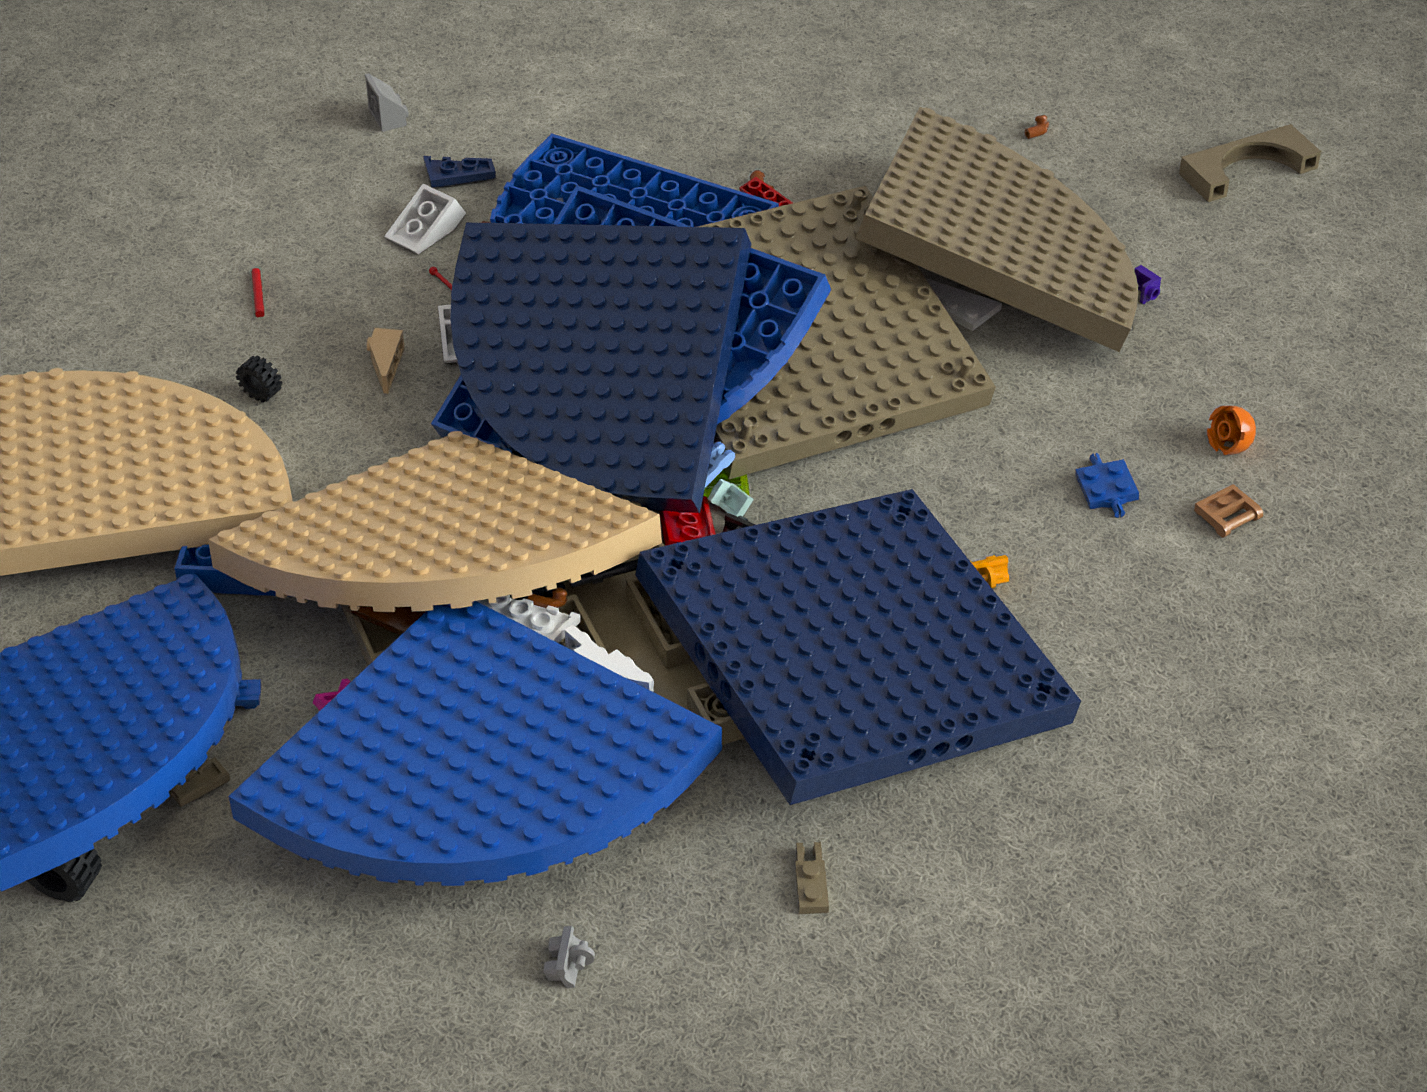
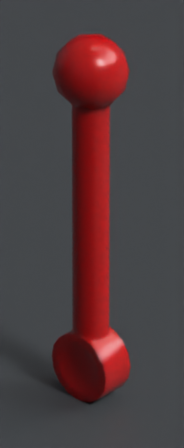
M431 267L429 273L435 275L452 290V284L438 272L436 267Z

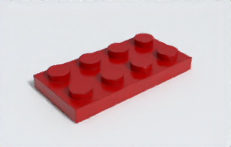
M703 496L700 513L659 511L665 545L716 534L706 496Z

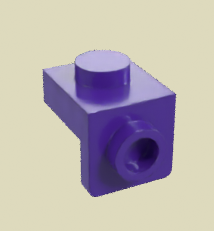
M1142 265L1136 267L1134 272L1139 286L1138 290L1141 291L1140 303L1145 304L1158 297L1161 277Z

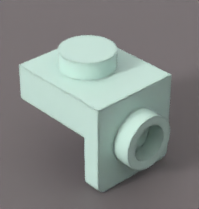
M720 479L714 485L708 497V501L737 517L743 516L754 500L736 485Z

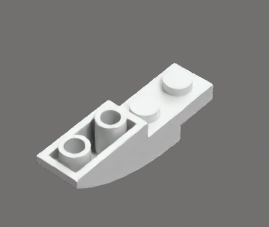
M574 625L565 629V647L654 692V681L651 675L637 667L630 657L624 656L619 650H615L608 655L603 647L595 644L586 632H581Z

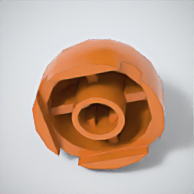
M1220 406L1210 415L1209 420H1212L1211 428H1207V436L1210 445L1216 452L1220 449L1223 455H1234L1247 450L1251 446L1256 435V425L1249 412L1242 407ZM1225 441H1231L1234 445L1230 448L1224 446Z

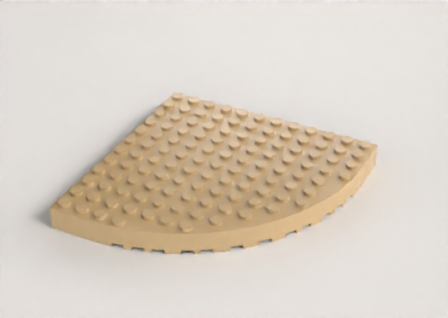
M54 368L49 372L37 373L30 371L25 374L3 375L0 377V576L179 550L182 546L193 548L209 545L208 539L218 535L220 531L233 529L240 526L244 521L254 520L261 517L267 511L277 510L284 507V504L293 502L285 465L273 441L254 421L246 416L245 412L239 411L223 400L203 391L176 382L139 375L136 371H129L127 373L86 370L63 371L61 368Z
M453 431L444 438L432 440L423 447L411 449L400 457H392L388 462L379 466H371L365 472L350 475L342 482L329 484L321 491L305 495V498L295 502H288L284 504V507L277 510L267 511L261 517L244 521L240 526L233 529L220 531L218 535L208 539L213 568L264 593L272 590L276 592L277 597L285 599L288 595L293 596L300 603L313 600L317 601L320 607L337 608L338 604L350 605L351 610L358 611L360 606H372L373 611L394 612L395 607H411L412 611L433 610V605L450 604L451 609L470 607L472 602L488 599L489 604L496 603V597L511 595L512 599L530 596L533 589L546 586L547 590L555 589L558 582L569 579V582L574 583L581 580L582 574L591 571L593 575H596L639 555L640 551L649 550L661 544L662 537L659 514L645 507L635 505L628 500L618 498L611 493L601 491L592 485L584 484L575 478L567 477L558 471L550 470L541 464L533 463L526 458L499 449L492 444H487L477 438L465 435L460 431Z

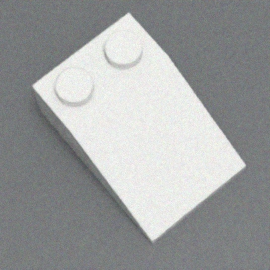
M422 184L384 237L419 254L451 233L466 212L455 198Z

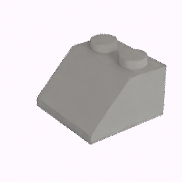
M369 73L365 74L368 108L382 132L407 126L408 109L406 105H402L399 94H395L392 87Z

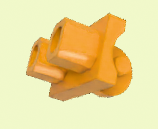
M993 555L986 557L984 560L971 562L992 589L996 587V584L1009 582L1008 557L1006 555L998 557Z

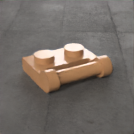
M1234 484L1195 503L1194 511L1213 526L1216 533L1222 538L1231 534L1233 529L1251 520L1256 521L1263 517L1262 508ZM1242 509L1246 510V512L1227 522L1224 520V518Z

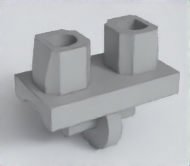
M564 926L562 936L549 939V952L552 957L558 958L557 960L545 962L543 969L549 981L562 980L566 988L575 987L578 970H583L584 966L592 964L595 958V952L592 948L588 947V942L581 941L574 936L573 926Z

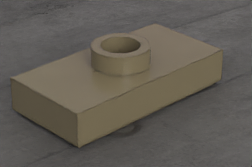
M214 757L203 763L196 771L191 770L185 776L186 782L182 786H174L169 793L182 807L230 781V775Z

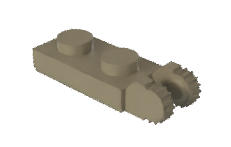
M814 842L813 856L815 860L804 861L805 849L803 843H796L797 861H795L799 914L829 913L825 862L822 860L821 842Z

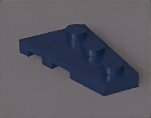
M423 156L425 169L432 188L496 178V171L490 158L465 157L462 161H453L451 157H442V160H431V156Z

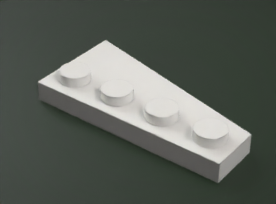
M510 595L496 597V603L490 604L488 599L477 600V602L557 643L565 637L566 628L571 625L577 626L581 622L580 614L571 612L570 615L559 612V608L549 605L547 608L534 605L532 600L524 598L522 600L511 599Z

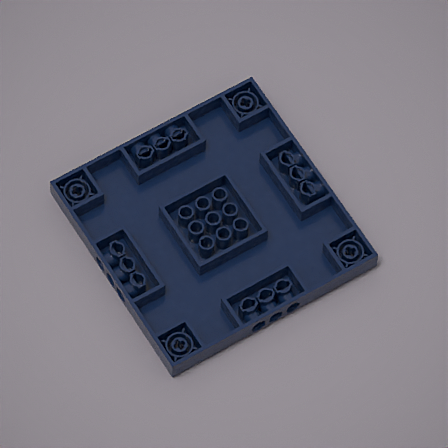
M913 489L640 551L635 576L789 805L1072 724L1080 706L1081 700Z

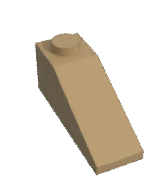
M375 328L372 337H368L367 351L371 353V361L383 393L386 394L390 391L405 348L403 330Z

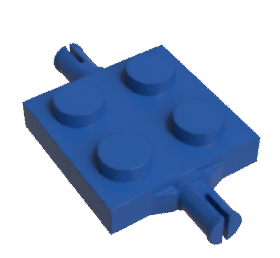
M1093 453L1089 457L1093 466L1075 469V476L1090 509L1111 507L1116 518H1119V515L1123 517L1125 511L1122 505L1126 502L1139 500V491L1124 459L1102 463L1100 455L1095 453L1094 456Z

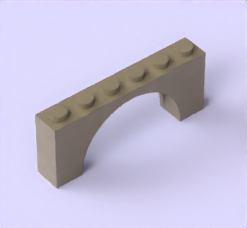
M1289 124L1181 157L1179 175L1207 202L1227 197L1230 179L1225 175L1223 169L1234 162L1245 159H1266L1287 165L1301 174L1318 169L1321 151L1293 125Z

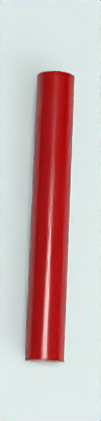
M254 268L251 274L255 316L264 317L261 271L258 268Z

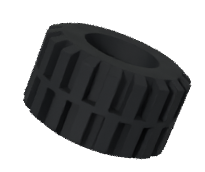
M94 848L58 867L27 880V882L38 891L57 900L67 902L78 901L85 895L102 868L101 858Z

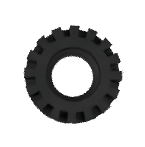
M251 356L236 370V380L240 381L238 383L240 387H244L242 391L249 393L248 397H255L256 401L260 400L263 403L267 402L282 388V381H280L281 376L276 374L278 370L271 367L273 364L271 362L266 363V359H260V356Z

